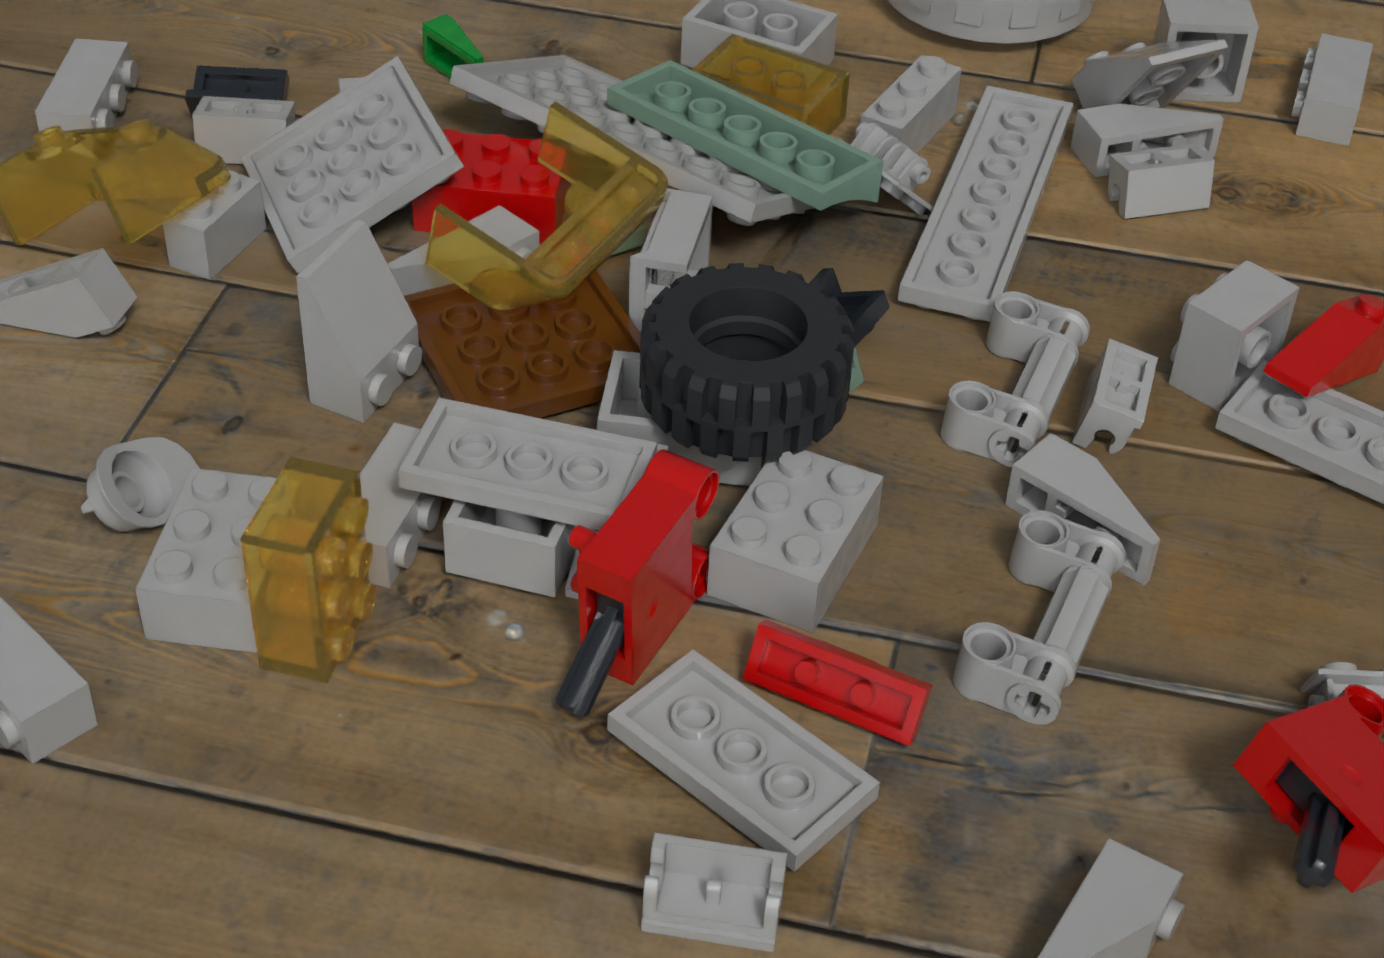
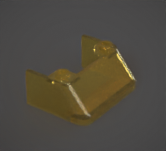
M555 101L549 106L537 161L573 184L568 189L564 200V208L569 218L531 255L524 259L440 204L434 209L425 264L489 307L498 310H511L567 297L587 280L661 206L668 186L665 173L650 161Z
M148 119L137 120L126 126L62 131L61 127L56 125L36 133L33 136L34 144L0 163V214L15 244L22 245L90 202L105 200L125 243L132 244L227 183L231 179V174L223 157L162 124H150Z

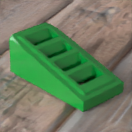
M445 14L422 23L424 62L449 79H451L454 65L483 63V55L457 22L449 15Z

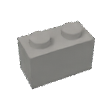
M219 168L162 217L169 266L211 280L266 230L261 181L238 174L232 170Z

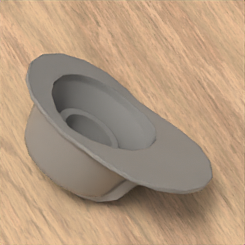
M145 437L113 444L101 451L96 461V467L91 471L86 481V495L88 499L81 505L80 509L83 514L95 513L107 527L115 531L132 532L142 528L164 525L190 469L200 468L190 453L178 443L163 437Z

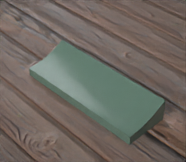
M672 60L607 88V105L820 211L837 203L850 200H866L878 203L883 160Z

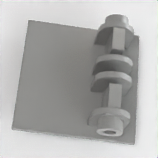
M861 123L855 131L856 138L850 145L883 160L880 186L921 216L926 209L932 212L934 207L913 192L918 184H923L930 176L931 170L928 167L927 160L914 153L895 136H891L877 123Z

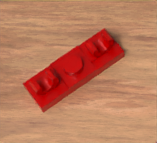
M767 619L758 624L742 678L907 746L915 742L933 687L929 683L878 664L876 661L825 641L817 640Z

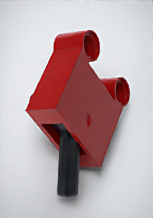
M665 449L659 450L649 462L644 475L598 532L582 525H577L571 530L568 537L569 546L579 550L577 572L574 573L570 586L572 591L578 593L581 647L556 698V704L561 709L579 717L588 716L607 675L633 686L693 603L700 599L707 591L710 550L692 543V521L694 519L697 521L702 519L712 506L720 479L719 472L716 469Z
M1357 684L1348 685L1335 699L1267 721L1233 764L1236 770L1270 805L1269 811L1272 818L1278 823L1288 824L1299 836L1292 867L1298 872L1296 881L1307 889L1312 884L1326 887L1332 882L1333 877H1337L1351 893H1354L1384 879V743L1380 740L1384 734V699L1376 692Z

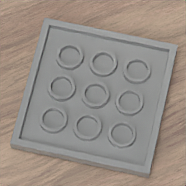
M398 56L241 156L249 177L261 181L264 210L288 262L297 273L301 272L357 219L366 222L368 227H371L394 211L403 209L410 201L433 186L445 182L452 174L464 167Z

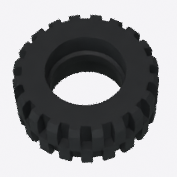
M729 263L727 268L716 269L715 266L701 268L693 277L685 274L676 279L670 288L665 287L652 300V304L644 313L640 340L639 376L642 403L651 415V419L665 434L672 431V438L677 443L688 449L694 445L700 448L699 450L703 455L717 458L719 454L732 456V461L748 462L749 457H763L764 461L776 460L782 456V453L787 451L795 455L809 448L812 440L818 443L829 434L833 427L841 421L846 411L855 346V333L852 322L835 297L829 298V293L824 287L815 281L809 284L805 282L801 274L790 270L785 274L775 271L774 266L759 264L758 268L744 267V263Z

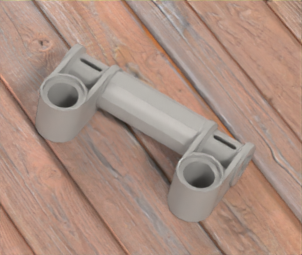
M1010 291L1000 294L995 299L986 345L993 354L1001 358L1014 359L1026 363L1012 394L971 380L955 383L950 388L940 432L942 440L955 450L970 452L1012 468L1017 460L1037 445L1036 440L1045 434L1072 370L1079 359L1078 348L1085 344L1090 334V325L1087 318L1074 309L1041 301L1022 292ZM1069 322L1065 334H1061L1064 323ZM1019 439L1017 450L1012 453V446L1015 440Z
M1035 510L1024 514L1019 520L1009 558V570L1017 580L1024 584L1038 586L1054 592L1033 640L990 622H981L969 626L963 634L952 679L957 691L969 700L982 702L1016 715L1028 723L1044 725L1055 721L1061 710L1060 694L1074 680L1077 668L1095 626L1112 592L1111 577L1113 573L1121 569L1126 559V550L1123 544L1115 536L1107 532L1085 527L1063 519L1049 511ZM1101 547L1102 552L1098 561L1093 560L1097 548ZM1037 693L1041 697L1038 704L1033 706L1032 701Z

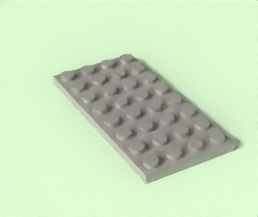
M566 55L453 66L450 84L467 91V98L476 102L493 103L502 107L501 113L507 117L518 120H530L538 124L537 130L546 135L564 136L574 141V147L580 151L591 154L601 153L611 158V164L619 169L642 172L649 176V182L655 186L713 195V207L728 212L727 218L735 223L753 226L757 221L766 219L778 220L783 215L791 213L803 214L805 210L814 208L607 105V88L622 80Z

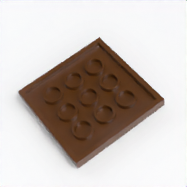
M584 252L404 296L418 323L419 347L422 349V359L444 397L449 400L542 418L602 401L613 351L640 353L641 333Z

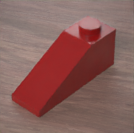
M1360 294L1336 302L1268 361L1263 372L1305 397H1310L1378 372L1384 360V301L1372 295Z

